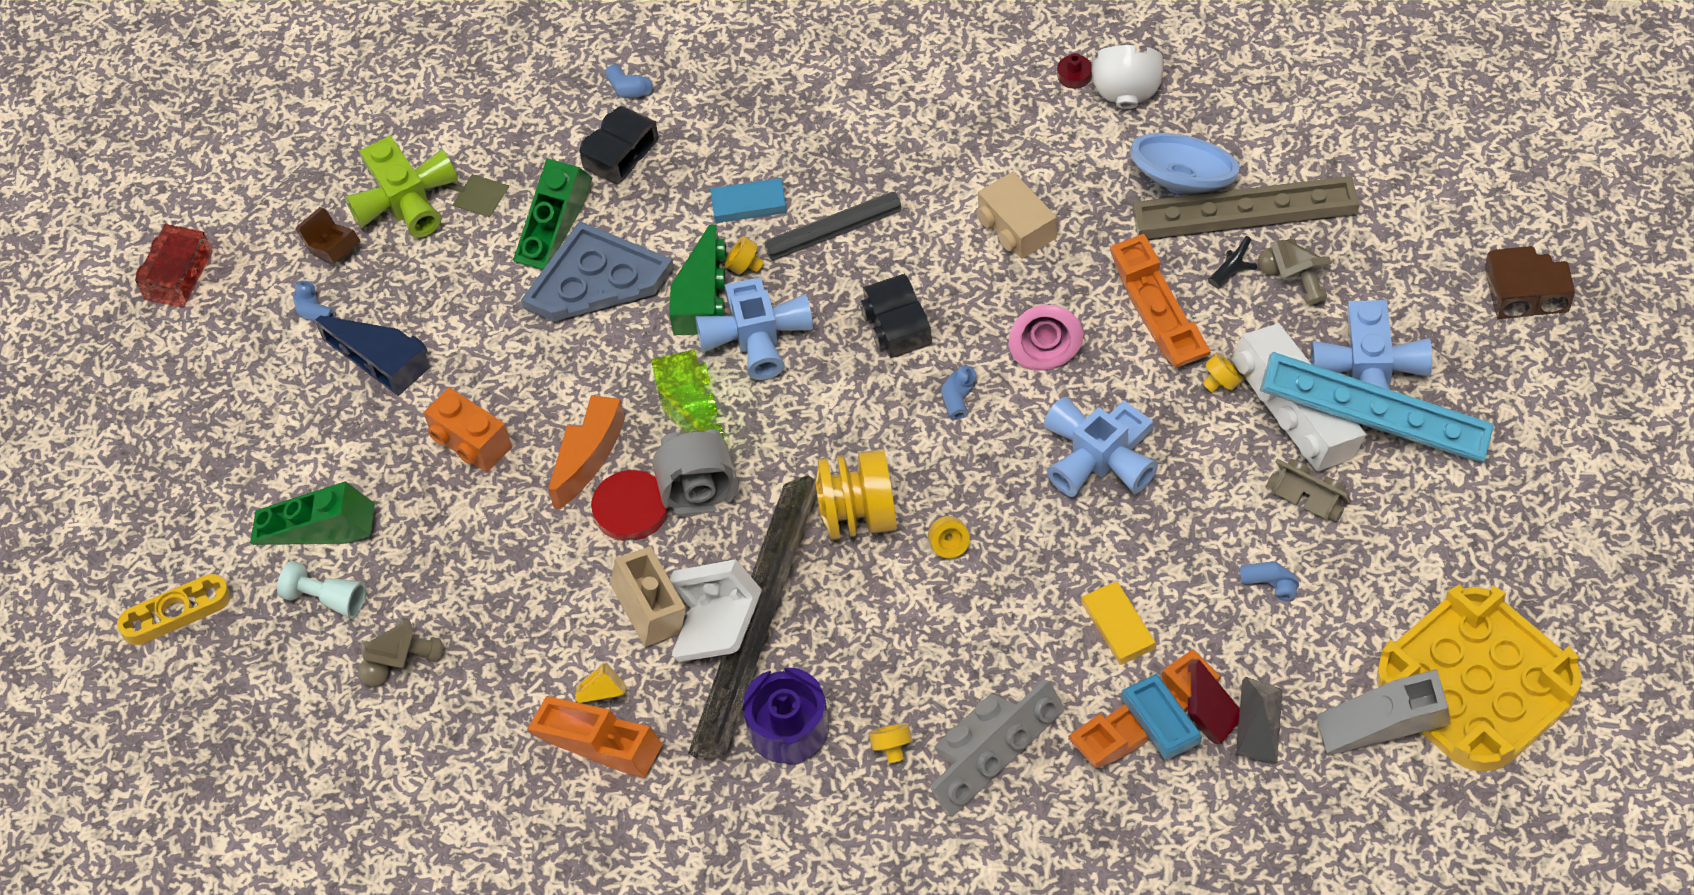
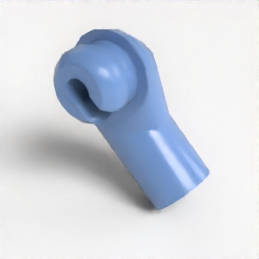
M618 64L610 65L605 70L607 79L618 96L622 98L648 96L653 90V83L648 77L625 75Z
M299 281L295 285L293 302L296 312L301 318L314 322L320 315L335 318L336 311L334 308L318 304L313 283Z
M964 365L959 367L958 370L951 374L941 389L945 406L952 421L965 418L968 415L964 398L973 388L977 378L975 370L970 366Z
M1270 561L1241 565L1240 575L1244 585L1267 582L1276 588L1275 594L1282 601H1290L1297 596L1299 582L1296 575L1278 562Z

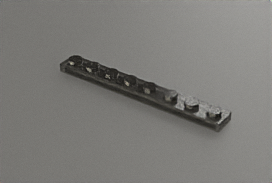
M809 475L785 483L781 490L751 575L752 579L762 589L740 648L732 654L722 656L688 754L698 760L703 761L725 755L733 742L732 734L738 716L744 709L745 692L757 673V662L762 647L769 638V627L774 613L780 606V596L785 581L792 572L794 555L797 547L803 540V530L808 515L815 506L816 480Z

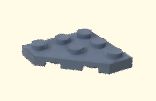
M579 221L521 299L523 309L555 322L655 295L674 269L673 260Z

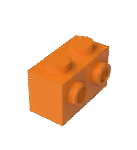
M450 387L423 412L429 427L427 432L436 443L442 446L446 445L455 451L463 461L468 464L473 463L486 473L512 448L504 422Z

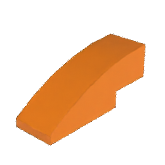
M591 395L582 427L566 426L548 488L554 508L562 509L576 497L594 478L607 460L619 437L625 420L621 399Z
M550 696L545 697L527 728L530 734L554 746L620 772L642 778L646 777L663 745L650 726L617 719L609 709Z

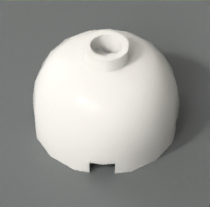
M1136 45L1112 46L1099 50L1098 58L1092 57L1094 85L1102 97L1116 103V106L1119 108L1132 109L1137 107L1138 103L1152 97L1162 82L1163 56L1155 49L1147 47V54L1136 52Z

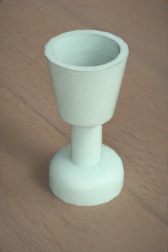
M290 561L280 573L277 594L280 598L289 601L299 598L302 593L319 597L320 603L349 619H354L365 601L366 585L362 581L332 578L327 579L325 582L308 578L307 569L303 564Z

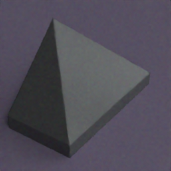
M1248 677L1242 680L1236 754L1264 763H1277L1283 689Z

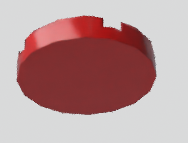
M630 469L614 473L600 483L594 491L591 501L595 524L603 534L614 540L645 539L658 531L668 515V508L666 509L663 506L656 477L646 471Z

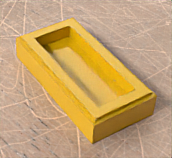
M1117 581L1081 597V604L1119 665H1123L1156 649L1155 640Z

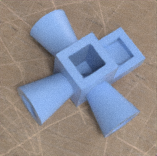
M761 277L725 284V293L731 316H695L702 352L704 353L737 339L740 352L747 351L748 375L751 378L766 380L777 376L783 371L785 364L775 347L777 345L776 331L813 330L812 315L806 294L772 308L768 290H764Z
M1387 300L1348 301L1349 347L1318 341L1311 342L1310 359L1312 365L1337 373L1349 371V375L1352 378L1389 390L1393 370L1431 376L1432 347L1430 338L1392 346Z
M1063 397L1047 413L1044 420V428L1073 441V453L1047 468L1049 479L1063 494L1069 497L1076 496L1092 471L1103 478L1108 472L1113 470L1134 494L1141 492L1154 477L1158 468V462L1132 451L1153 430V421L1125 400L1110 414L1098 407L1086 418L1068 397Z

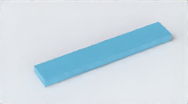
M1272 352L1269 355L1259 390L1477 462L1485 461L1494 428L1493 423L1276 352Z

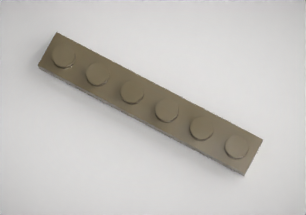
M1352 176L1133 202V215L1137 235L1144 233L1147 239L1358 214L1359 201Z

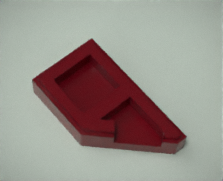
M1200 659L1191 660L1188 663V672H1191V697H1188V715L1211 742L1221 744L1239 723L1240 708Z

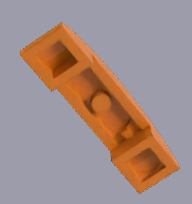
M1143 233L1110 246V252L1128 296L1167 360L1175 368L1209 356L1211 350L1195 322L1189 323L1160 272V260L1145 234Z
M1194 649L1163 669L1161 680L1185 713L1188 711V697H1191V672H1188V663L1191 660L1200 659L1218 682L1221 679V676ZM1124 704L1107 717H1104L1101 713L1071 733L1068 740L1095 768H1098L1132 753L1147 743L1150 738L1126 704Z

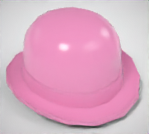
M1039 305L1028 309L1016 319L1009 333L1008 346L1013 359L1022 367L1036 371L1049 370L1062 366L1075 357L1082 346L1084 332L1079 319L1069 310L1057 305Z

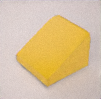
M606 662L576 686L575 700L578 703L622 696L626 692V684Z

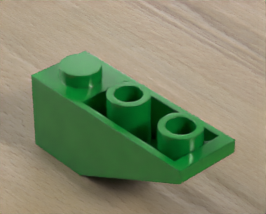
M546 158L513 258L514 262L541 270L546 267L562 245L584 206L592 176L580 167Z
M716 224L707 227L670 285L669 316L673 336L698 335L695 316H725L724 298H719V291L725 290L726 284L725 269L720 268V261H726L725 239H719Z
M344 481L256 510L250 543L252 545L346 544L363 539L371 534L375 503Z

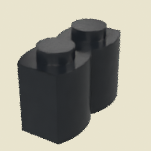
M622 105L617 107L603 118L600 129H597L583 139L579 151L583 168L615 184L621 183L634 169L637 162L658 141L656 121Z
M905 273L863 287L864 299L859 300V305L865 321L872 320L875 325L872 328V334L878 349L885 347L888 356L891 358L932 344L929 321Z

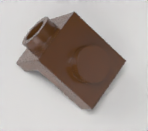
M321 207L296 227L297 233L310 253L317 258L332 263L345 259L351 253L352 248L361 241L353 229L335 224L327 210Z

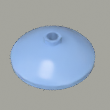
M1173 133L1145 134L1133 141L1130 150L1132 160L1145 175L1175 194H1198L1219 190L1233 183L1239 173L1237 160L1227 151L1207 141Z

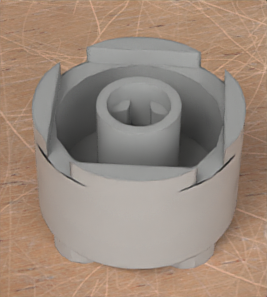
M710 429L704 432L685 434L673 432L662 438V446L653 457V469L661 500L666 509L669 506L674 509V513L678 516L693 517L717 511L714 504H718L725 499L729 503L734 499L738 492V480L728 445L720 431Z

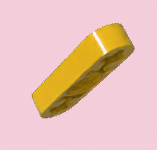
M216 574L204 575L126 609L119 616L117 627L127 643L141 645L222 610L229 603L231 593L221 576ZM210 588H214L216 594L212 599L207 597L206 592ZM192 595L194 596L195 601L197 603V606L193 607L191 601L188 598ZM175 603L185 605L180 615L171 618L165 616V611L170 605ZM153 612L156 613L158 619L160 620V622L156 624L154 622V618L151 615V613ZM136 620L141 622L142 629L138 631L133 629V622Z

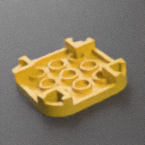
M1459 584L1448 590L1446 599L1396 642H1393L1391 639L1381 652L1376 680L1378 687L1397 679L1437 669L1448 705L1451 725L1421 733L1451 760L1466 769L1480 772L1498 770L1516 759L1571 709L1578 698L1581 688L1582 675L1578 666L1579 657L1570 646L1565 650L1559 648L1504 601L1506 592L1494 585L1491 586V589H1485L1480 587L1462 588V585Z

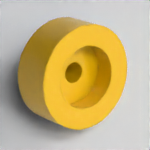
M745 236L740 237L730 250L725 261V267L737 275L742 274L747 268L757 273L763 265V260L755 255L758 247L757 243Z
M1218 352L1205 363L1206 368L1211 374L1203 381V384L1212 393L1221 385L1232 391L1244 380L1237 368Z
M944 516L934 521L930 526L928 541L937 555L950 559L958 557L966 551L970 542V534L960 519L953 516Z
M908 723L893 724L868 733L872 750H885L888 763L904 760L901 745L912 741Z

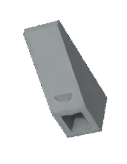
M1437 669L1394 680L1317 714L1328 756L1451 725L1449 709Z

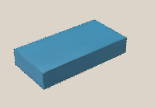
M781 178L710 188L715 224L787 213Z
M1157 673L1122 690L1121 699L1165 761L1201 743V733Z

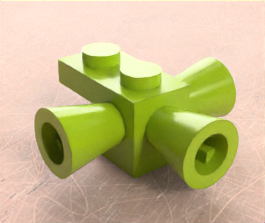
M391 135L359 150L361 159L376 180L378 188L345 196L347 206L358 226L362 229L389 208L397 222L405 220L411 236L421 238L433 233L441 223V215L428 203L425 190L458 181L454 167L446 153L442 149L414 170Z

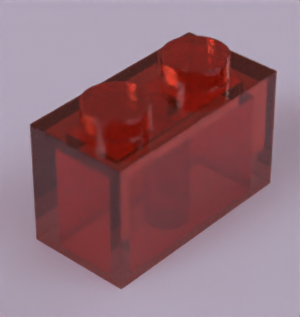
M164 224L159 236L155 237L152 241L151 250L144 264L140 265L136 272L135 281L144 300L184 308L213 253L205 232Z

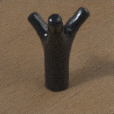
M1249 236L1244 237L1235 252L1232 250L1226 252L1225 262L1208 278L1209 284L1219 289L1237 272L1257 269L1256 263L1244 262L1242 259L1252 240Z

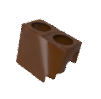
M1533 246L1496 249L1488 252L1485 272L1497 320L1567 313L1570 311L1575 289L1568 262H1554L1549 254L1538 255ZM1554 297L1566 298L1567 305L1561 310L1547 312L1541 308L1542 304L1548 299ZM1526 301L1530 304V309L1521 315L1508 316L1503 312L1504 308L1512 302Z

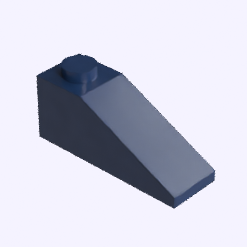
M320 315L315 319L321 337L326 343L397 396L401 395L430 368L426 356L428 350L424 343L416 336L408 337L396 328Z

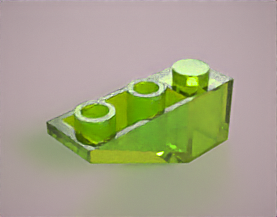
M695 349L651 359L662 410L685 433L716 429L721 432L724 439L721 423L713 424L711 416L718 415L713 392L706 394L704 386L710 385L706 362L698 364Z

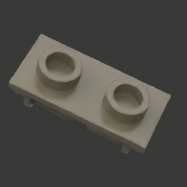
M1279 459L1275 461L1281 472L1279 475L1273 473L1267 482V487L1272 489L1271 493L1298 505L1305 493L1309 495V498L1303 507L1304 510L1327 522L1330 519L1336 522L1339 521L1344 512V508L1339 506L1341 501L1348 504L1352 502L1348 493L1344 492L1347 488L1345 485L1328 476H1325L1324 480L1321 481L1309 475L1311 469L1294 459H1290L1288 464Z

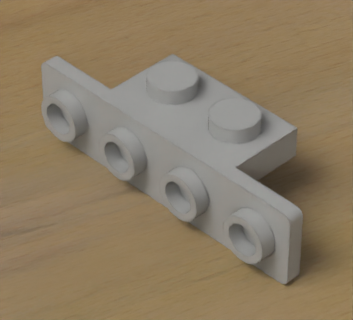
M1042 680L1017 705L994 694H990L986 699L980 701L971 713L957 726L951 728L946 736L934 746L938 755L943 760L953 764L931 785V790L945 814L953 817L1064 712V706L1051 682Z

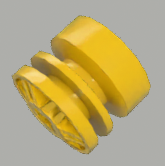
M884 449L859 452L857 471L849 472L844 456H837L839 474L833 475L830 474L828 458L818 459V472L815 481L821 520L829 533L830 541L840 539L838 522L847 520L850 538L856 537L858 518L865 517L871 534L897 530L893 494Z

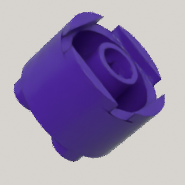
M784 668L785 671L772 674L770 670L755 678L744 695L743 711L748 737L753 748L764 758L777 763L797 765L814 755L827 738L829 719L825 696L819 682L804 670Z

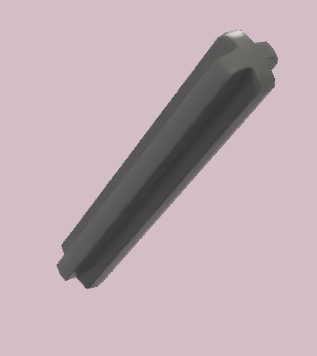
M889 192L767 239L764 242L765 250L771 260H776L900 212L901 201L896 192Z

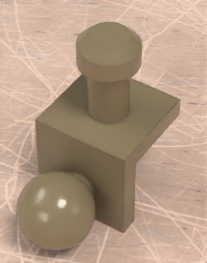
M1295 239L1274 241L1270 243V248H1266L1260 253L1258 266L1263 273L1267 275H1277L1280 273L1282 279L1301 276L1306 294L1303 296L1305 303L1315 305L1325 301L1327 293L1325 288L1321 289L1315 270L1332 264L1330 257L1318 256L1297 245Z
M402 617L399 625L370 642L362 640L360 649L364 660L358 668L359 679L366 686H380L388 677L387 665L403 668L408 652L424 655L426 660L435 662L440 659L443 652L441 639L431 637L430 640L412 637L414 630L410 619Z

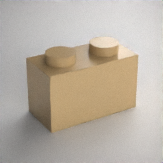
M1014 171L978 191L977 216L983 226L986 228L992 227L998 233V238L1007 251L1013 250L1023 259L1057 238V217Z
M649 546L615 558L611 587L643 645L647 647L680 635L686 607L652 547Z

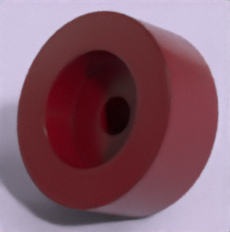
M1072 53L1062 58L1057 65L1058 81L1063 86L1071 89L1086 86L1092 79V63L1088 58L1078 53Z

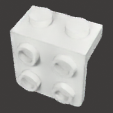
M736 559L673 571L670 581L678 595L690 607V610L673 649L672 656L678 662L736 652L742 644L762 589Z

